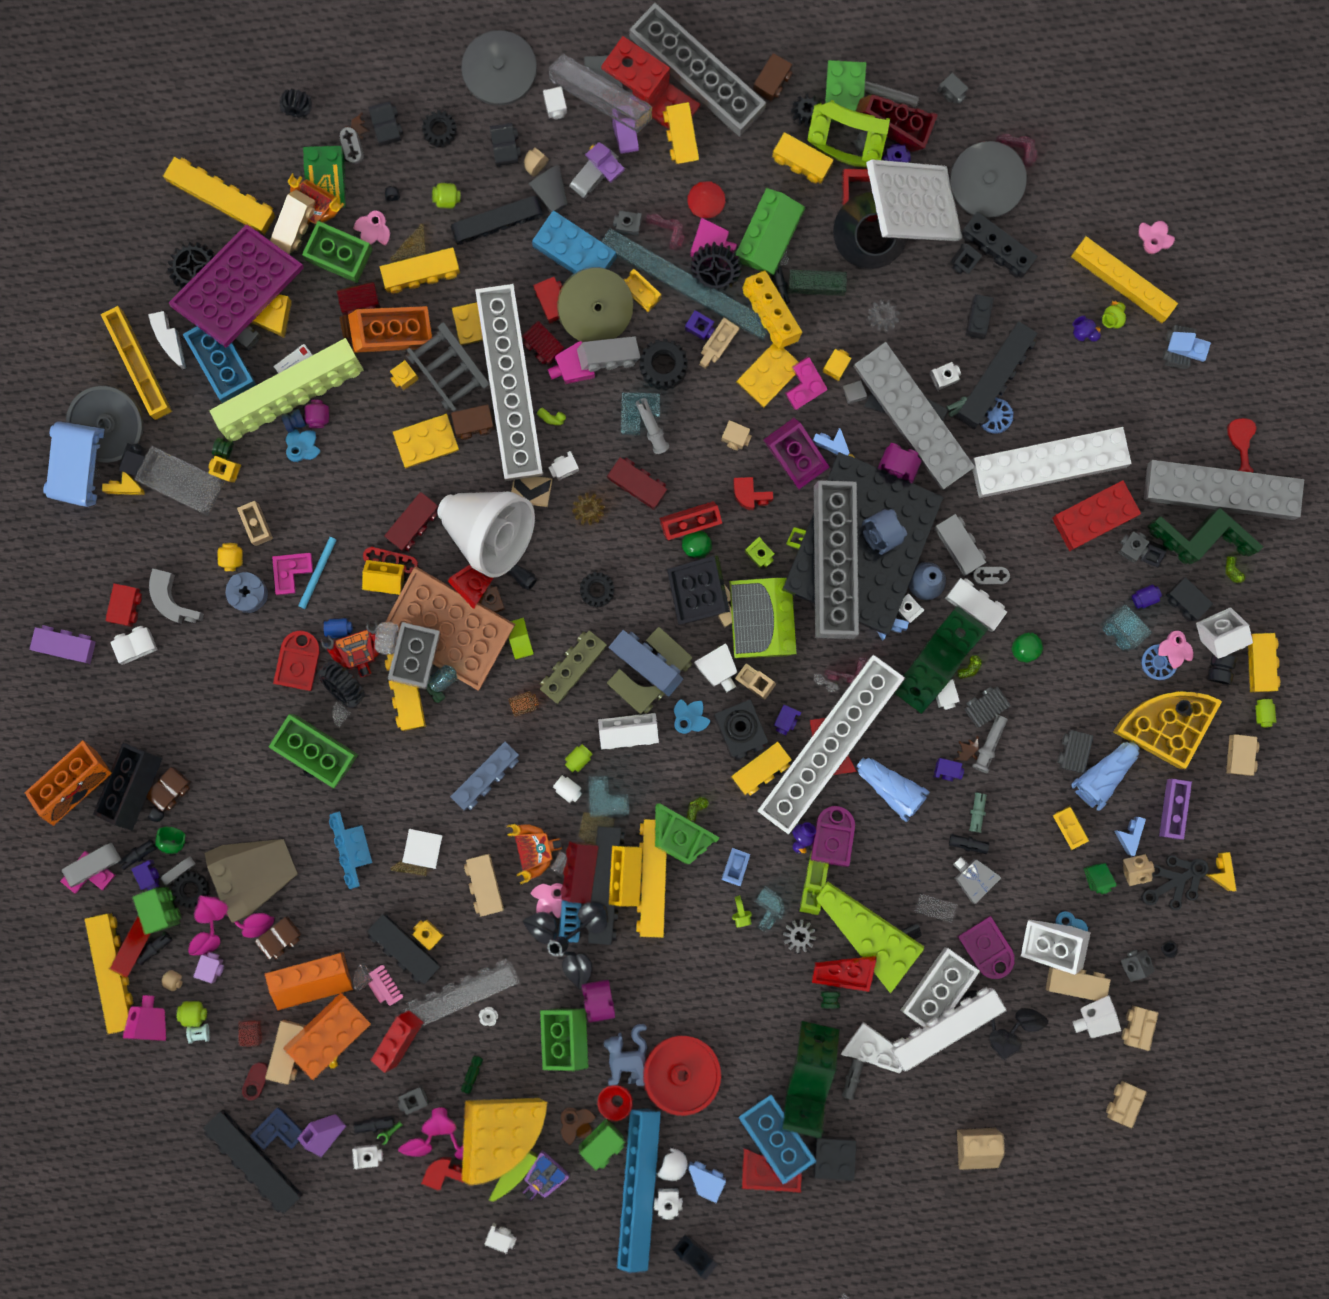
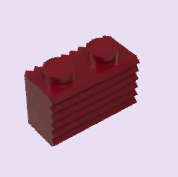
M374 282L336 290L343 316L349 315L356 309L380 308Z
M539 321L522 335L524 347L528 351L533 350L537 354L535 358L542 365L546 363L550 366L555 361V356L565 350L563 345Z

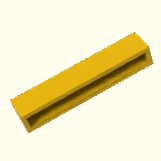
M173 158L163 175L167 182L239 222L249 225L263 235L266 234L276 217L271 206L265 203L262 205L257 203L256 198L249 194H246V196L241 194L240 190L233 185L228 187L217 176L213 178L208 176L207 171L200 167H197V169L192 167L191 163L184 158Z
M1087 236L1071 256L1161 323L1169 317L1178 305L1176 301Z
M117 306L102 313L101 316L149 415L156 420L171 413L172 410L124 311Z
M644 820V823H640V835H644L643 843H639L643 854L641 865L642 882L640 883V893H642L639 906H637V913H641V921L637 920L636 932H640V937H663L666 852L655 847V820Z
M112 913L87 918L85 919L107 1033L112 1034L125 1030L131 1004H133V997L131 993H128L127 989L129 978L109 970L119 951V947H121L120 936L116 935L115 930L118 926L115 916L113 917Z

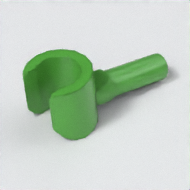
M400 1121L394 1128L382 1131L377 1136V1139L381 1135L386 1137V1141L381 1145H385L390 1140V1136L402 1126Z

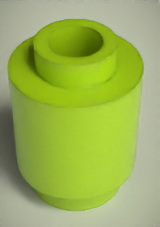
M1257 700V705H1255L1257 724H1261V728L1273 727V723H1277L1273 700Z
M581 744L565 758L566 763L564 765L572 773L575 770L579 772L591 760L590 757L593 754Z

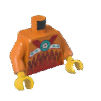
M292 173L288 179L290 193L298 190L315 200L313 206L315 211L311 218L308 219V225L310 222L316 224L317 221L326 222L334 218L344 206V203L339 205L336 202L338 197L306 179L301 182V176L296 179L294 178V173Z
M510 824L507 827H512L513 832L507 835L515 836L523 869L517 876H524V881L520 882V884H524L545 872L551 864L550 860H553L552 852L561 850L562 845L560 838L549 840L547 833H544L539 827L530 824Z

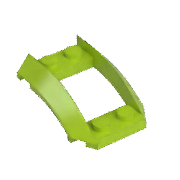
M834 100L821 105L822 103L814 105L807 141L815 148L833 159L867 168L866 162L870 160H881L888 134L889 118H886V120L878 119L873 115L856 112L834 103ZM831 118L847 126L868 131L862 157L848 154L826 145Z

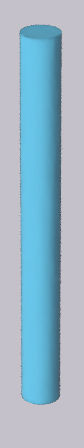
M329 537L298 605L299 607L306 608L336 543V539Z

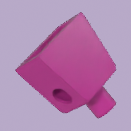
M701 218L690 256L693 257L699 247H705L706 243L712 246V243L715 241L720 246V243L723 242V247L730 245V251L736 250L737 244L727 241L729 235L727 230Z
M582 341L577 342L555 356L557 366L547 369L551 380L562 376L565 384L595 378L594 372L581 369L577 348L582 344Z
M143 995L142 1007L130 1008L123 1038L166 1041L165 1010L153 1008L155 996Z

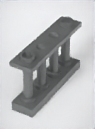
M443 322L436 327L438 329L437 334L414 352L409 347L406 350L408 352L406 357L412 365L416 363L442 397L441 403L447 411L451 409L454 412L456 410L453 405L475 387L481 386L484 389L489 385V382ZM441 340H446L450 345L448 347L449 350L424 367L418 358ZM452 356H458L462 361L459 363L460 366L436 383L430 373ZM464 371H469L473 376L471 378L472 381L447 398L441 389Z

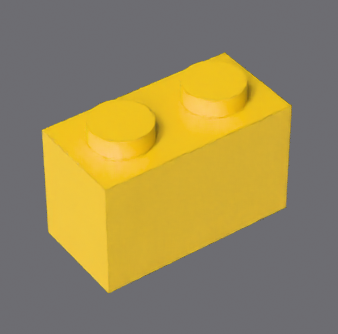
M366 560L362 574V590L400 595L404 584V565Z

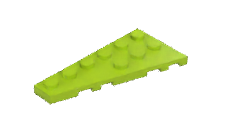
M827 881L816 896L817 901L862 958L876 956L874 973L891 993L924 950V946Z

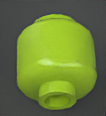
M438 183L436 187H433L432 202L439 208H454L456 202H460L461 194L460 191H457L455 184Z
M185 1001L181 1006H178L177 1021L184 1027H199L203 1020L207 1018V1009L203 1008V1004L200 1001Z

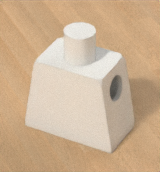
M727 644L722 645L694 662L695 666L713 687L721 683L726 693L736 687L731 677L737 674V670Z
M1109 996L1082 1007L1080 1010L1083 1018L1072 1022L1076 1033L1087 1029L1091 1038L1121 1031L1116 1011Z

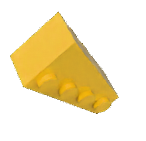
M278 294L251 323L285 338L292 301L288 296Z

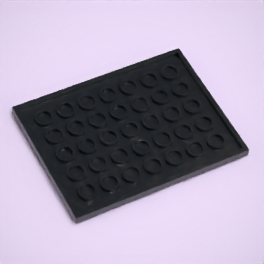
M838 452L827 481L857 482L859 624L888 636L936 518L943 496L904 479L897 478L895 475H890L888 472L879 470L854 457ZM883 509H893L897 514L900 525L906 529L907 536L904 537L902 544L884 554H878L880 551L878 549L873 550L867 543L863 535V531L866 529L865 525L862 526V522ZM814 512L782 588L783 591L815 604Z

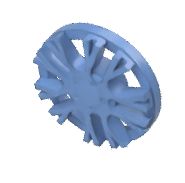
M995 398L996 401L1001 403V406L997 408V402L992 411L986 412L988 422L981 426L985 431L1001 433L1009 428L1013 420V411L1007 401ZM1005 406L1008 411H1002V407ZM1002 420L1008 421V424L1005 426ZM990 423L995 425L994 430L988 428Z
M1160 644L1153 645L1142 656V669L1152 679H1167L1175 673L1176 669L1171 670L1167 668V665L1171 666L1167 660L1168 656H1159L1158 647ZM1152 649L1155 651L1156 656L1151 652ZM1147 654L1151 655L1152 660H1146ZM1151 662L1152 666L1146 667L1145 663ZM1151 667L1154 668L1153 674L1148 671ZM1166 669L1169 674L1163 676L1162 670ZM1157 670H1160L1159 677L1156 676Z

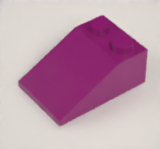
M792 418L763 439L798 489H801L829 468V465L802 424L795 418Z

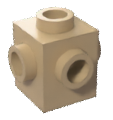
M1146 854L1123 859V872L1129 886L1152 881L1154 865L1152 861H1148Z

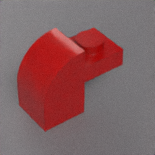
M753 477L734 478V496L738 504L743 508L754 510L755 502L759 506L769 505V502L773 501V492H754Z
M440 1157L430 1164L421 1184L440 1191L446 1176L464 1183L462 1181V1166L457 1164L450 1166L451 1157Z

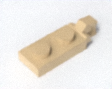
M724 317L703 347L701 354L704 357L699 365L706 369L711 361L715 363L717 359L719 360L740 328Z

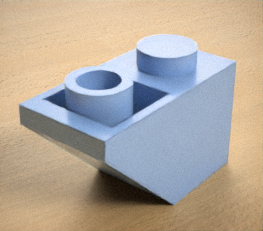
M695 1161V1163L690 1162L688 1166L698 1195L716 1203L726 1182V1179L723 1177L724 1174L715 1169L711 1172L705 1169L706 1165Z

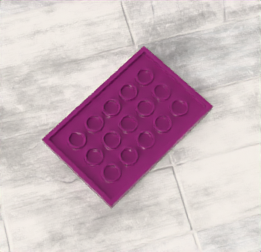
M246 224L169 302V305L227 348L304 267L299 261Z

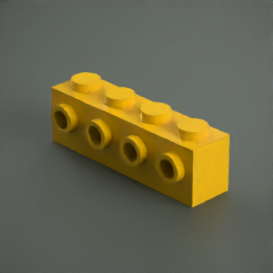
M766 270L746 278L743 285V293L752 303L754 312L758 313L761 318L763 327L767 328L770 333L772 342L777 345L778 349L798 342L802 330Z

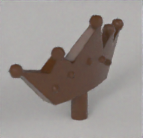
M362 112L352 119L350 127L357 131L359 139H363L360 134L370 132L369 129L367 130L361 125L365 123V121L360 120Z
M977 736L974 742L969 739L970 745L959 741L963 752L958 750L959 757L953 760L967 761L971 756L977 760L978 757L974 753L979 750V737Z

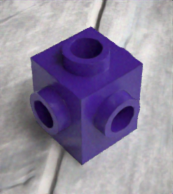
M895 144L889 146L882 157L883 161L911 162L910 152L906 151L905 145Z

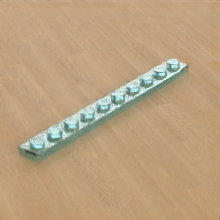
M611 228L608 230L602 243L616 251L618 257L764 340L768 330L763 327L761 318L757 313L725 294L717 292L714 288L711 290L708 286L703 288V283L697 284V278H693L692 275Z

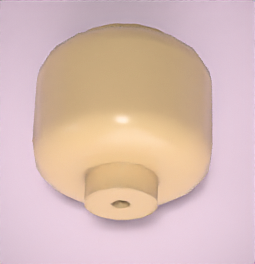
M169 970L162 977V986L169 991L181 988L183 983L180 981L182 975Z

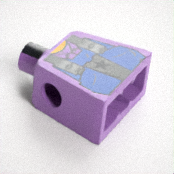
M541 1150L535 1163L524 1178L529 1186L523 1191V1194L530 1200L537 1193L545 1198L564 1183L570 1174Z

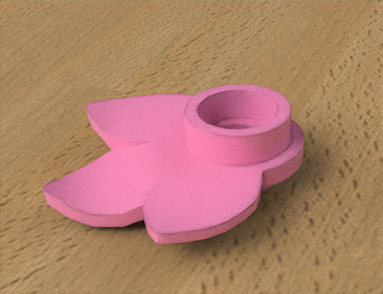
M372 211L368 216L360 217L355 222L354 229L361 232V240L370 243V245L376 240L383 245H387L390 238V230L385 225V216L380 211ZM374 217H377L379 219V222L377 224L373 223Z
M1157 221L1152 227L1144 222L1139 226V237L1144 241L1143 245L1146 252L1155 254L1161 249H1167L1173 245L1175 238L1167 235L1168 226L1164 221Z
M1172 631L1168 635L1167 640L1160 643L1158 655L1168 656L1170 665L1173 669H1176L1182 665L1184 660L1192 661L1193 649L1186 642L1185 635L1181 631Z
M555 883L551 886L541 884L532 890L531 895L539 899L536 908L537 913L553 912L557 918L560 917L563 899H561V895L555 896L554 890L559 889L561 891L563 884Z

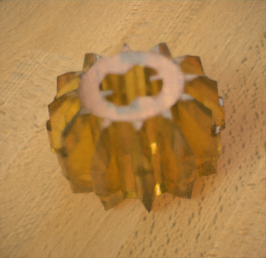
M585 493L586 499L579 495L580 503L577 501L573 503L574 506L578 507L572 509L573 513H579L575 516V519L579 520L582 518L581 524L583 525L586 519L589 525H592L593 518L598 523L599 518L597 515L600 517L604 516V513L599 511L605 509L604 505H599L602 499L599 498L595 501L596 494L589 498V494ZM592 505L591 507L594 510L585 513L586 510L584 509V507Z

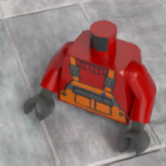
M375 620L374 627H371L369 621H367V630L334 641L335 644H333L332 637L328 635L330 641L324 643L321 639L322 646L327 649L333 660L341 664L342 667H348L350 670L358 668L360 677L372 674L368 664L376 661L382 644L377 620Z

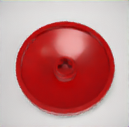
M674 1036L657 1044L649 1053L644 1064L643 1082L649 1098L658 1108L673 1115L685 1116L703 1110L713 1101L720 1087L721 1069L715 1053L703 1041L689 1036Z

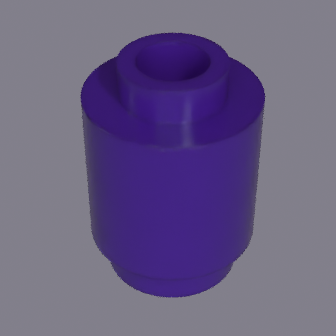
M1151 584L1135 591V594L1131 595L1137 609H1144L1160 602L1162 594L1158 586L1154 587Z

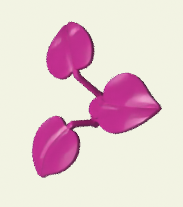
M199 897L194 916L199 923H210V933L202 932L192 939L188 948L190 955L207 954L216 950L220 945L219 936L213 935V920H221L225 914L227 915L228 910L226 903L221 901L220 898ZM256 913L247 917L244 925L238 921L234 923L240 929H243L242 935L244 937L255 938L267 932L273 925L275 918L264 913Z
M445 1108L433 1109L432 1117L422 1126V1131L428 1135L427 1140L413 1139L398 1149V1152L408 1156H424L432 1151V1145L429 1144L432 1136L450 1134L457 1150L455 1157L463 1161V1145L460 1147L457 1144L453 1134L456 1126L448 1119L447 1109Z

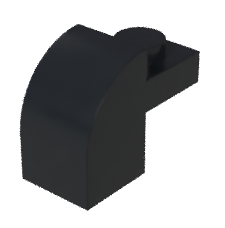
M684 1235L673 1249L682 1261L692 1266L698 1275L705 1280L718 1265L713 1259L714 1257L706 1249L687 1235Z

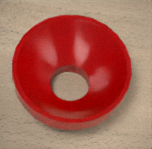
M621 1085L607 1086L598 1096V1109L606 1119L620 1121L626 1118L632 1110V1095ZM615 1095L622 1097L623 1104L621 1106H616L613 1103Z

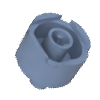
M883 509L862 522V526L865 525L866 529L863 531V535L873 550L878 549L880 551L878 554H884L902 544L904 537L907 536L906 529L900 525L897 514L893 509Z
M242 572L233 575L226 586L225 592L229 604L242 612L252 613L257 611L266 603L268 598V589L265 583L252 573ZM247 589L250 590V594H243Z

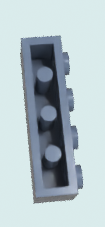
M622 630L608 648L669 697L683 680L679 675L681 671L673 664L669 667L665 663L667 660L659 653L654 655L652 653L653 649L645 642L643 645L639 643L638 640L640 638L633 632L628 634Z
M504 742L450 797L463 810L473 809L478 803L477 799L481 795L485 796L492 789L490 786L495 781L498 783L506 775L504 771L508 767L512 769L519 762L517 758L520 755L507 742Z

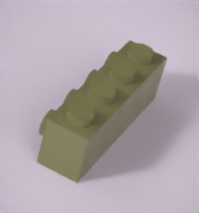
M590 630L587 633L583 632L578 637L577 641L579 643L575 648L571 646L564 654L566 656L564 661H558L552 668L553 674L550 677L546 676L540 683L542 686L540 690L556 704L563 700L607 647Z

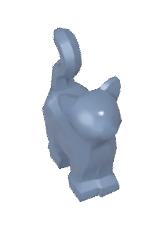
M635 1025L631 1031L633 1041L639 1045V1049L636 1051L622 1052L623 1040L621 1033L618 1036H612L604 1040V1047L610 1053L609 1065L612 1076L608 1079L609 1085H618L621 1072L631 1071L628 1084L636 1083L637 1086H644L643 1069L647 1044L639 1036V1032L647 1030L646 1025Z

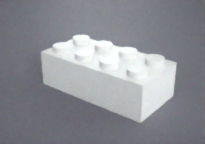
M944 947L901 1008V1011L921 1026H928L927 1022L934 1018L939 1019L944 1016L943 1013L945 1011L955 1008L980 971L949 948Z

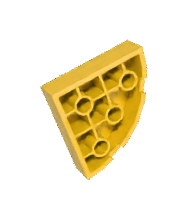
M1173 692L1159 695L1131 709L1121 719L1113 733L1130 742H1134L1137 746L1179 769H1186L1222 701L1206 694L1194 692ZM1181 700H1188L1193 706V712L1188 717L1181 716L1176 711V705Z
M540 1098L465 1101L462 1181L469 1185L486 1183L499 1178L519 1164L532 1149L541 1132L546 1116L547 1101Z

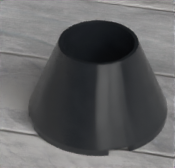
M872 192L858 194L846 202L837 213L833 226L834 242L840 254L849 263L864 269H876L890 264L902 253L908 238L888 237L881 247L873 250L864 249L859 245L857 230L860 223L869 216L878 215Z

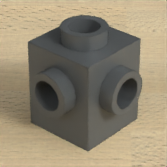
M1133 531L1130 535L1126 534L1120 542L1122 547L1118 553L1132 563H1135L1139 557L1143 558L1149 550L1146 547L1149 541L1146 540L1147 537L1144 534Z
M1137 949L1131 950L1121 960L1123 969L1127 973L1130 982L1146 978L1155 971L1146 949L1139 952Z

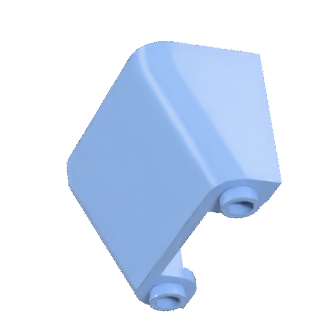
M56 422L50 428V437H52L47 482L44 484L43 491L47 498L85 507L95 505L97 495L93 494L92 491L95 490L93 479L96 452L100 448V444L97 443L99 438H104V429Z

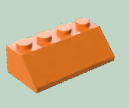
M344 952L265 974L269 993L277 1010L353 990Z

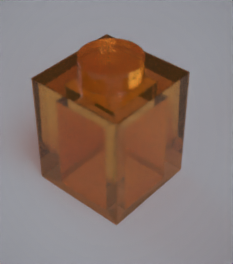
M530 691L508 699L515 718L536 711V706L539 705L536 695H532Z

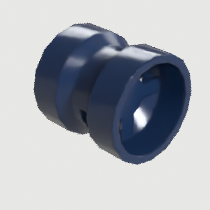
M299 408L294 410L291 416L288 414L281 416L288 433L293 432L295 427L303 428L306 426Z

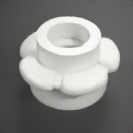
M486 1007L484 1010H481L479 1013L481 1024L493 1026L496 1023V1019H498L497 1011H494L492 1007Z

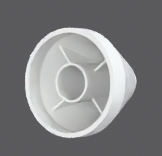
M513 492L450 494L442 499L438 507V517L442 519L443 526L470 565L475 570L489 577H499L512 569L524 554L532 537L535 523L533 505L528 499Z

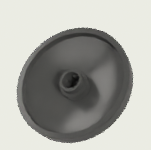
M496 30L484 33L470 43L463 55L462 75L465 85L477 99L487 104L508 105L523 98L535 82L537 65L533 50L523 38L512 32Z
M993 141L980 142L964 150L955 161L950 177L952 194L958 205L973 216L976 212H979L985 218H996L1011 211L1021 200L1027 181L1026 169L1019 155L1009 146Z
M100 385L82 391L73 399L66 415V423L104 429V438H99L97 443L100 444V448L96 452L97 462L120 460L126 444L139 445L143 435L144 421L138 404L128 393L117 387Z

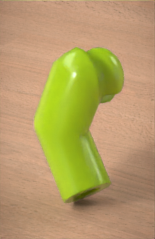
M540 408L537 412V415L542 420L551 425L560 426L564 424L566 415L562 412H558L556 416L551 415L544 408Z

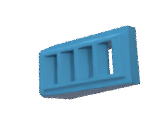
M562 900L558 936L566 937L568 935H564V931L573 932L580 927V920L577 914L581 908V903H571ZM566 907L576 908V911H566ZM565 915L575 916V919H567ZM565 923L575 924L574 927H565ZM580 931L571 937L568 942H579Z

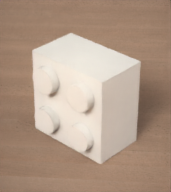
M1231 607L1196 623L1201 642L1218 659L1253 643L1249 624Z

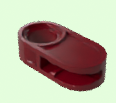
M264 1062L254 1064L248 1073L242 1088V1095L247 1100H255L262 1093L267 1081L265 1078L268 1071V1065ZM249 1085L256 1086L257 1094L255 1096H250L247 1093Z

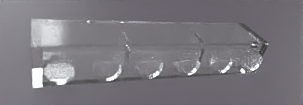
M562 54L549 66V81L635 132L639 133L652 120V106L649 103L642 101L632 93L620 88L617 84H613L603 76L596 74L588 67H584L574 59Z
M507 959L497 962V967L491 970L489 966L479 970V975L473 978L471 974L461 978V983L455 986L453 982L443 986V991L437 994L434 990L425 994V999L418 1001L416 998L407 1002V1007L403 1010L404 1012L410 1010L424 1022L422 1024L424 1026L520 983L521 980L513 961L508 962Z

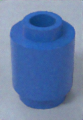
M348 618L324 621L325 637L330 635L332 638H344L353 632L352 622H349Z

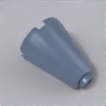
M923 562L917 564L909 583V589L917 598L922 600L934 599L945 589V574L934 563Z

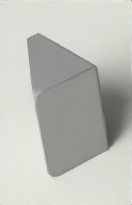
M861 381L843 386L848 404L867 398Z

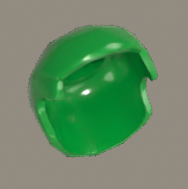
M700 530L684 535L682 548L688 556L702 559L709 555L712 550V540L706 532Z
M1024 633L1013 641L1012 652L1018 661L1029 663L1039 658L1042 654L1043 644L1037 634Z
M174 827L159 828L155 838L156 847L164 853L176 854L183 849L186 835L180 829Z

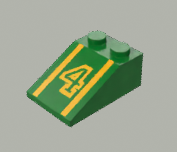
M342 146L303 147L305 180L311 181L338 197L336 202L339 205L344 203L342 208H346L345 157Z

